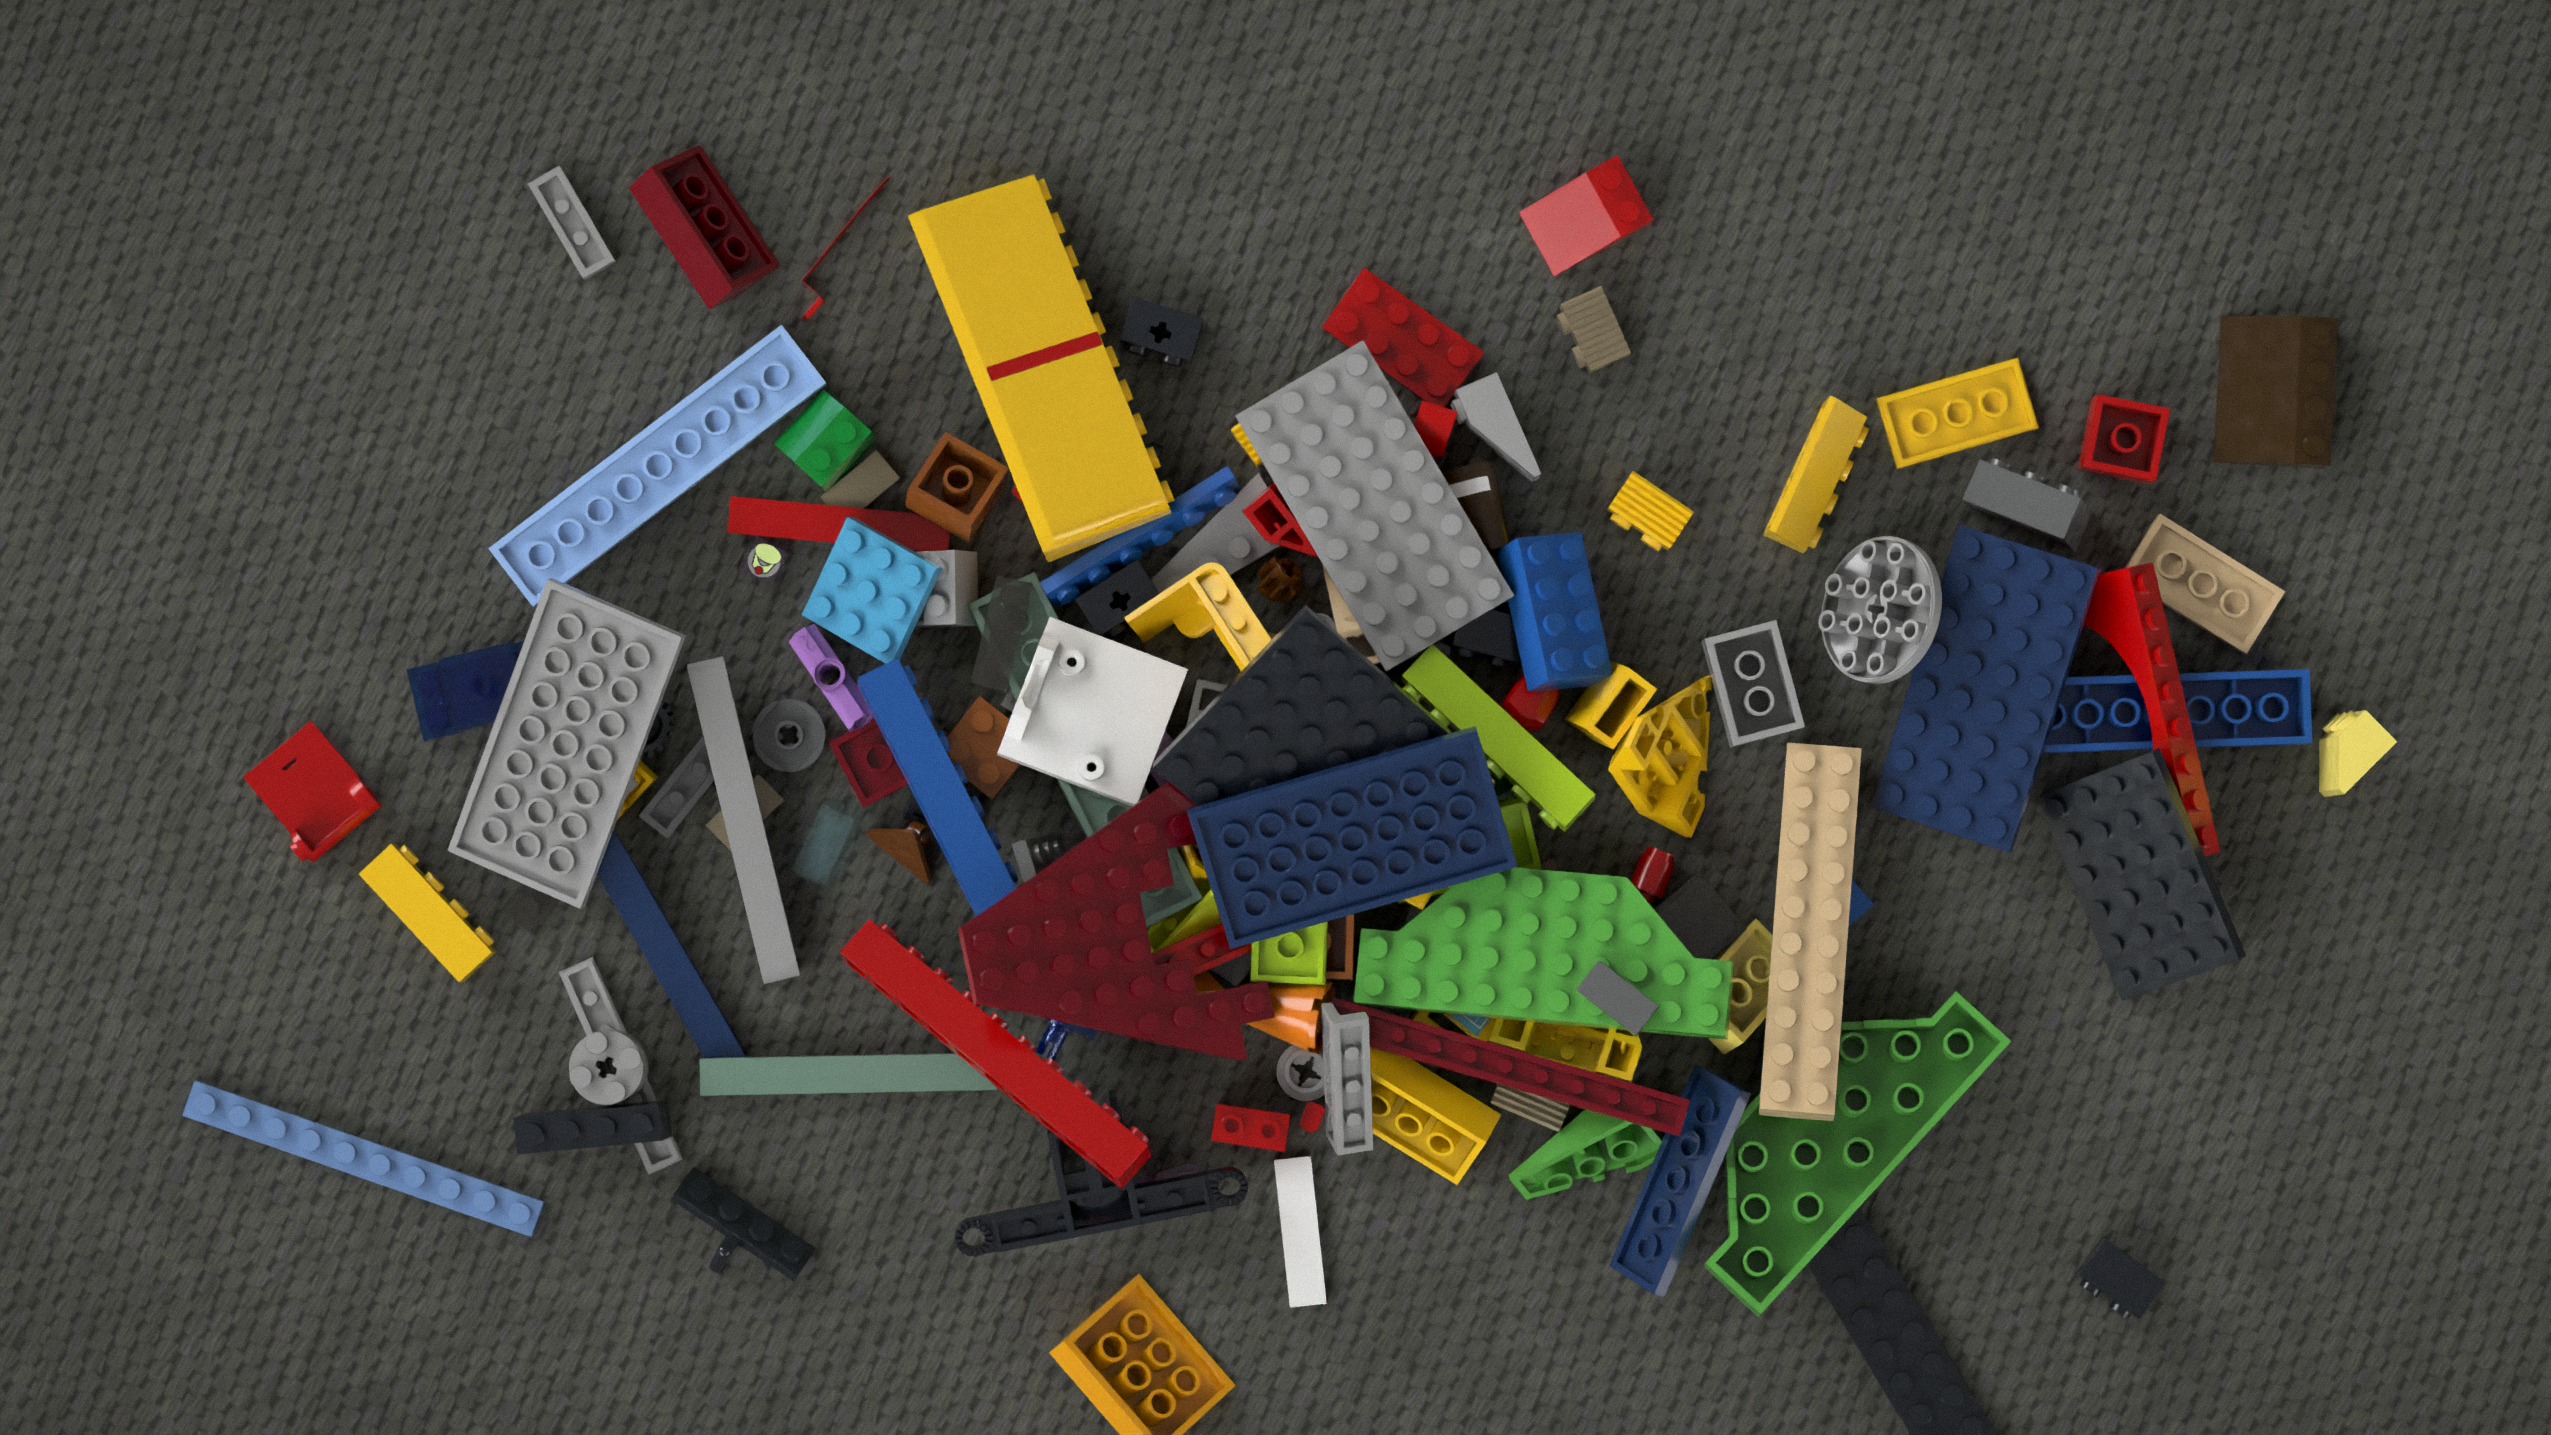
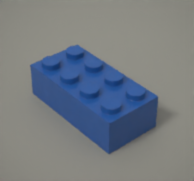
M1582 533L1520 537L1497 550L1502 576L1514 594V597L1510 598L1508 603L1528 692L1592 686L1613 674Z

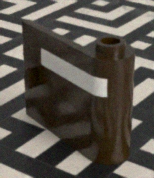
M1484 456L1470 458L1464 461V466L1441 473L1489 554L1496 555L1498 554L1497 550L1511 542L1495 465L1492 461H1486Z

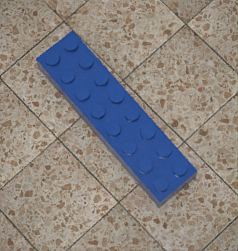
M2309 669L2179 674L2196 748L2306 745L2312 743ZM2133 675L2067 677L2043 754L2153 750L2149 715L2144 698Z

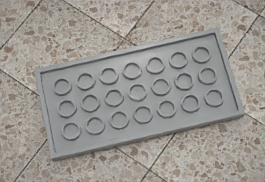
M1364 341L1352 346L1235 415L1386 672L1514 597L1507 582Z
M547 579L447 851L579 909L585 907L686 635L556 579Z

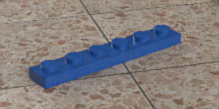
M1226 466L1175 498V501L1168 503L1171 514L1114 536L1042 581L1040 585L1054 607L1056 608L1061 604H1068L1074 601L1083 590L1105 581L1112 572L1120 567L1130 565L1134 561L1139 560L1142 554L1152 547L1167 543L1176 532L1186 526H1193L1199 523L1205 514L1216 507H1222L1231 503L1241 491L1235 476L1229 467Z

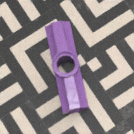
M812 624L796 632L792 639L788 641L847 729L852 732L868 724L873 715L862 693L851 677L850 672L842 664L818 627ZM833 670L840 671V678L835 684L825 685V677L829 672Z

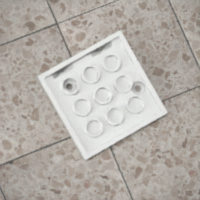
M1049 617L997 756L1133 806L1139 801L1188 669ZM1069 658L1076 660L1077 664L1074 667H1070L1067 664ZM1094 763L1096 770L1094 772L1088 771L1087 764Z

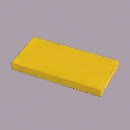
M2019 358L1876 399L1896 469L2039 428Z

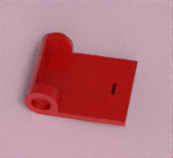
M312 720L243 777L291 833L290 837L293 842L289 846L303 862L306 859L313 863L316 862L382 806L376 795Z

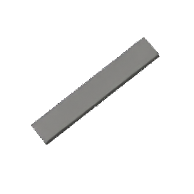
M594 957L559 972L586 1035L602 1030H620L627 1033ZM612 1058L609 1061L601 1062V1067L605 1069V1076L617 1071V1068L612 1066L614 1060ZM646 1079L643 1087L637 1094L617 1104L657 1101L648 1079ZM673 1135L663 1141L635 1143L648 1175L683 1160Z

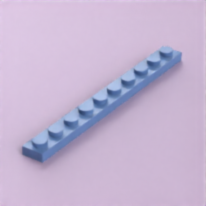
M197 1080L193 1083L182 1115L530 1237L534 1234L545 1201Z

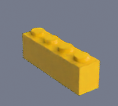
M390 844L359 875L458 982H465L496 953L490 946L495 942L494 939L483 927L479 925L475 929L465 919L470 914L459 901L454 898L449 902L440 892L444 885L430 871L426 875L423 874L415 865L419 861L418 857L405 844L401 848L397 844Z

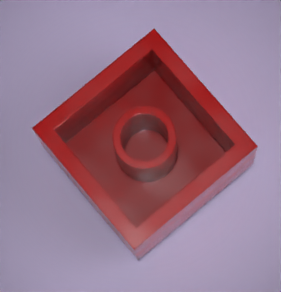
M2100 394L2095 395L2091 398L2077 470L2144 484L2155 482L2170 409Z

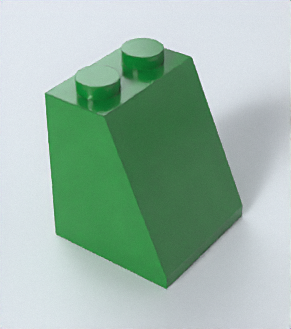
M822 390L773 444L828 492L873 445L877 438L849 410L826 391Z

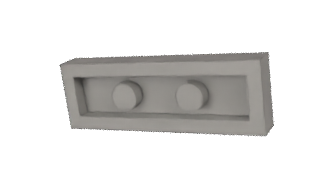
M560 165L528 183L584 280L616 262Z

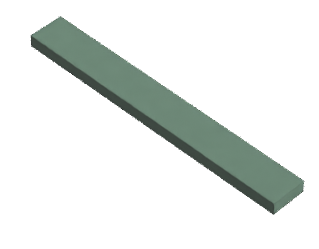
M956 1053L700 1058V1096L997 1090L995 1085Z

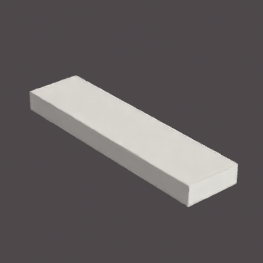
M1311 1156L1275 1159L1274 1165L1290 1308L1327 1304Z

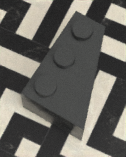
M1992 458L1990 463L1979 459L1962 499L1968 507L2010 525L2015 524L2033 531V535L2044 539L2046 536L2064 543L2066 549L2076 552L2092 514V511L2085 502L2079 498V491L2060 484L2058 489L2045 484L2046 479L2029 471H2026L2024 476L2011 471L2013 466L1995 458Z

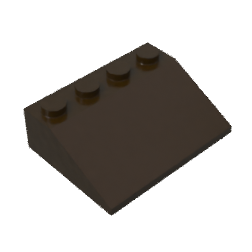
M2221 316L2213 463L2319 469L2331 466L2338 318Z

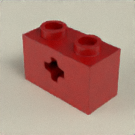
M1217 1103L1211 1141L1285 1152L1290 1114Z

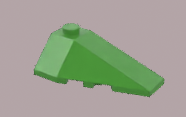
M1584 1110L1511 1172L1509 1178L1524 1198L1528 1200L1569 1189L1573 1180L1583 1177H1592L1593 1182L1604 1180L1605 1171L1625 1166L1626 1173L1638 1171L1654 1162L1664 1136L1661 1131Z

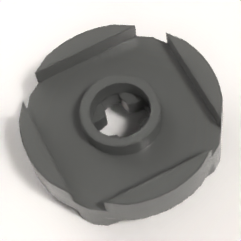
M784 699L772 702L763 708L753 724L755 751L766 765L775 770L794 773L813 765L824 751L827 731L823 719L814 707L804 701ZM793 726H796L798 728L796 733L797 738H799L796 744L789 742L786 746L781 743L783 735L780 733V730L783 727L791 729Z

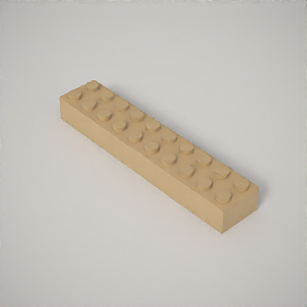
M1787 743L1759 1115L1834 1121L1862 748Z

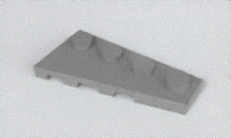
M1259 473L1236 495L1231 503L1225 505L1151 579L1159 594L1206 563L1222 565L1231 576L1280 547V545L1265 541L1242 513V510L1267 488Z

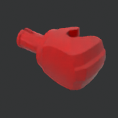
M1522 670L1520 674L1522 679L1514 685L1506 699L1499 706L1527 732H1536L1545 726L1558 703L1561 689L1528 692Z

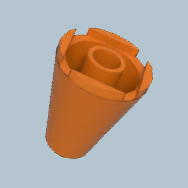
M1326 981L1325 985L1268 982L1275 1018L1247 1024L1309 1053L1319 1054L1323 1050L1321 1004L1331 1003L1332 997H1335V987H1331L1333 982ZM1242 983L1241 986L1250 985V984H1255V983Z

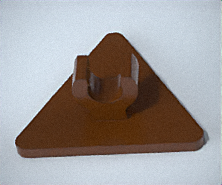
M914 821L907 829H869L866 832V836L922 882L929 884L932 881L924 850L931 842V838L923 835L928 829L926 825Z

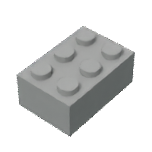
M1776 620L1709 637L1701 641L1730 748L1805 727Z

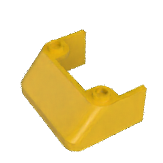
M1206 563L1124 617L1143 643L1173 623L1188 638H1199L1214 629L1240 671L1272 640L1229 573L1218 563Z

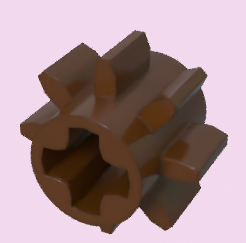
M1273 557L1257 572V575L1262 578L1259 582V590L1266 599L1272 602L1282 600L1287 604L1304 588L1298 582L1302 578V571L1291 559L1282 558L1279 561L1277 557Z

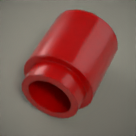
M1647 846L1645 854H1640L1630 881L1646 901L1653 904L1655 898L1663 900L1675 868L1672 865L1675 857L1659 849Z

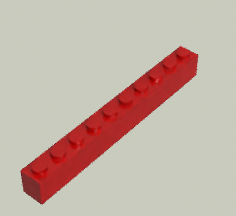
M869 919L840 951L845 964L1113 1183L1123 1189L1151 1157L1147 1145L1148 1138L1136 1127L1132 1126L1130 1129H1127L1119 1122L1121 1117L1109 1105L1104 1103L1100 1107L1090 1099L1093 1094L1077 1080L1073 1084L1062 1076L1065 1072L1055 1061L1050 1058L1044 1061L1034 1053L1037 1050L1036 1047L1022 1035L1015 1038L1007 1031L1009 1026L997 1014L992 1012L988 1016L979 1008L981 1004L973 1003L970 992L964 990L962 993L951 986L953 980L943 970L937 967L933 971L925 965L926 958L916 948L909 945L906 949L896 940L899 937L890 927L884 923L877 926Z

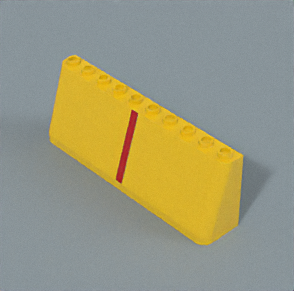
M1032 174L919 210L908 215V218L1039 544L1049 563L1171 514L1168 503L1175 500L1167 480L1163 482L1158 480L1154 469L1161 466L1153 446L1145 448L1141 435L1146 434L1147 431L1140 414L1132 415L1127 402L1133 400L1126 379L1121 381L1117 379L1113 368L1120 365L1112 345L1104 347L1100 335L1106 333L1099 313L1091 314L1086 301L1093 298L1085 278L1079 281L1076 278L1073 268L1079 266L1072 246H1063L1059 234L1064 233L1065 229L1058 212L1050 214L1046 201L1052 199L1046 182L1044 178L1037 181L1035 175Z

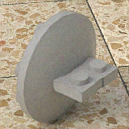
M1892 536L1875 537L1851 550L1839 563L1834 573L1826 580V592L1818 621L1819 628L1822 630L1823 641L1831 660L1845 675L1871 684L1891 682L1912 670L1921 661L1932 644L1938 629L1942 609V592L1939 576L1933 562L1925 551L1905 539ZM1828 594L1839 597L1836 612L1825 610Z

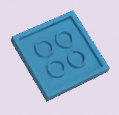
M847 517L802 616L885 664L897 658L900 660L943 567L859 519Z

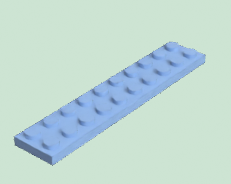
M780 325L488 549L535 608L539 603L547 579L553 578L565 584L826 386L827 383L785 328Z

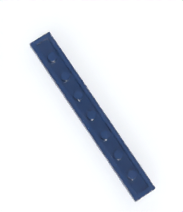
M614 828L597 875L704 1058L748 1057Z

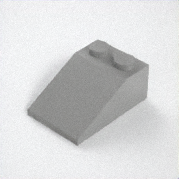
M1493 373L1457 389L1454 394L1455 400L1452 401L1450 406L1452 410L1457 411L1456 420L1460 425L1465 422L1472 434L1530 482L1538 480L1541 476L1540 469L1498 373Z

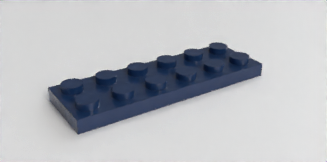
M1696 1063L1681 1098L1690 1100L1681 1136L1665 1133L1609 1265L1653 1295L1665 1297L1751 1095L1750 1092L1708 1067Z

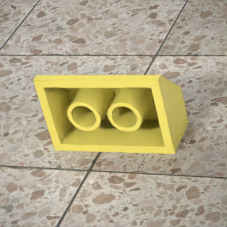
M2351 710L2348 713L2343 712L2341 715L2337 713L2323 726L2322 729L2326 734L2319 740V792L2324 797L2345 794L2397 743L2366 710L2357 712Z

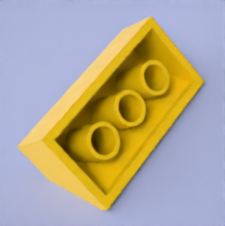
M1831 395L1823 402L1764 531V536L1801 553L1806 552L1808 546L1811 548L1816 547L1823 532V528L1818 526L1823 513L1831 514L1839 496L1833 493L1838 480L1845 482L1854 462L1848 459L1854 446L1857 448L1862 446L1869 428L1863 426L1867 418L1865 415Z
M1370 1047L1373 1134L1458 1185L1486 1144L1502 1114L1414 1060Z

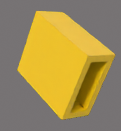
M1610 661L1613 674L1592 686H1588L1564 720L1592 741L1614 749L1657 688L1629 667Z

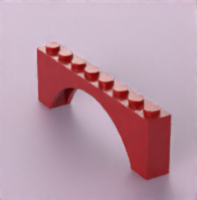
M2153 562L2100 574L2084 625L2104 637L2116 649L2131 670L2140 688L2149 715L2153 751L2159 748L2161 750L2204 855L2220 853L2209 798L2203 780L2192 725L2187 711Z

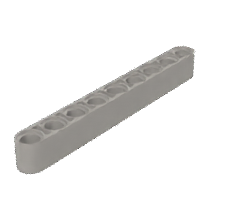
M721 656L687 664L763 982L768 984L800 976L724 657Z

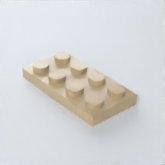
M2162 514L2156 516L2125 568L2153 562L2162 603L2244 655L2248 653L2285 593L2281 588Z

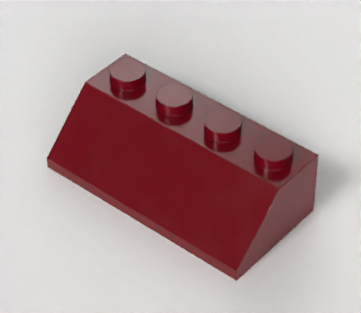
M700 145L651 166L628 187L709 310L733 299L780 267V264Z

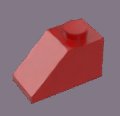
M1422 401L1414 427L1433 459L1442 460L1457 411Z

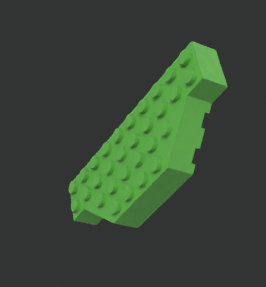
M1512 868L1453 885L1399 931L1361 928L1354 1003L1374 1008L1628 1031L1576 990L1600 960L1659 1006L1640 1032L1728 1040L1734 964L1732 961L1694 958L1627 877Z
M1955 992L1932 1018L1841 1022L1834 1121L1759 1115L1760 1094L1749 1104L1741 1116L1725 1154L1728 1239L1709 1258L1703 1267L1759 1317L2006 1049L2011 1040L1958 992Z

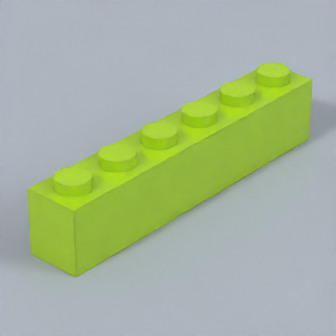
M1433 644L1402 675V682L1405 684L1403 690L1418 703L1421 701L1426 703L1432 709L1431 714L1444 726H1450L1456 732L1476 726L1489 772L1498 779H1501L1502 776L1508 779L1514 785L1511 788L1514 795L1526 805L1530 801L1541 810L1538 816L1551 829L1554 830L1558 826L1565 832L1595 800V793Z

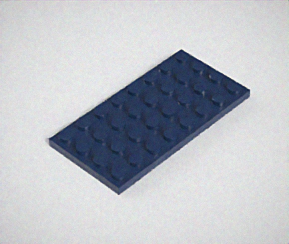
M1959 525L1940 584L1942 609L1938 629L1928 651L1914 668L1873 799L1872 808L2006 852L2013 851L2101 568Z
M1476 726L1187 809L1230 949L1517 867Z

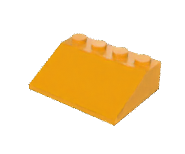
M1140 1274L1136 1275L1049 1352L1120 1435H1183L1236 1386Z

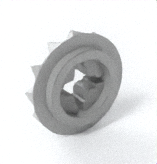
M1292 1045L1283 1052L1277 1064V1079L1286 1094L1300 1101H1312L1325 1095L1323 1050L1319 1054H1313ZM1313 1056L1315 1058L1312 1062L1314 1063L1312 1070L1321 1076V1080L1308 1077L1300 1087L1298 1086L1300 1073L1291 1064L1305 1065Z

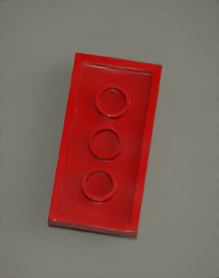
M1366 268L1362 269L1321 327L1348 348L1364 341L1382 372L1423 401L1444 408L1484 353Z

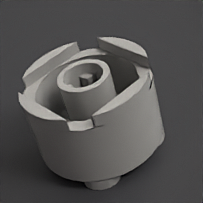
M602 1030L587 1035L576 1045L569 1061V1074L572 1085L585 1099L601 1105L616 1104L633 1097L643 1087L649 1069L646 1054L639 1041L632 1035L620 1030ZM612 1058L614 1059L612 1066L617 1068V1071L605 1076V1069L601 1067V1062L609 1061Z

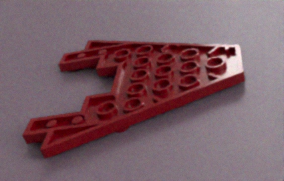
M1169 781L958 929L973 1003L1235 1061L1247 1059L1240 1025L1275 1018L1267 981L1197 995L1190 959L1154 965L1140 893L1174 886L1167 849L1197 844L1187 810L1197 807V805L1194 806V802Z

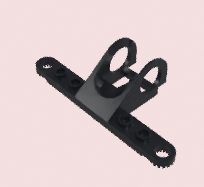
M1108 1090L1111 1108L1121 1117L1119 1122L1124 1125L1117 1090ZM1047 1129L1061 1200L966 1218L956 1228L955 1243L963 1254L969 1257H977L978 1255L998 1251L1004 1252L1207 1212L1212 1209L1240 1204L1248 1193V1183L1242 1171L1234 1167H1224L1135 1185L1134 1177H1132L1121 1189L1085 1159L1086 1169L1065 1173L1059 1144L1060 1138ZM1230 1177L1236 1179L1240 1184V1188L1235 1194L1225 1195L1220 1192L1218 1187L1222 1180H1225V1178L1230 1179ZM969 1228L980 1229L985 1236L984 1240L978 1245L967 1244L963 1239V1234L966 1230H969Z

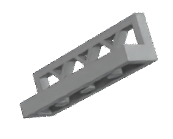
M1332 1002L1321 1004L1326 1136L1337 1156L1373 1150L1369 1017L1366 1012L1339 1015Z

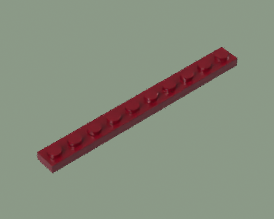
M1332 997L1331 1002L1339 1015L1366 1012L1369 1017L1371 1048L1675 1136H1681L1690 1104L1688 1099Z

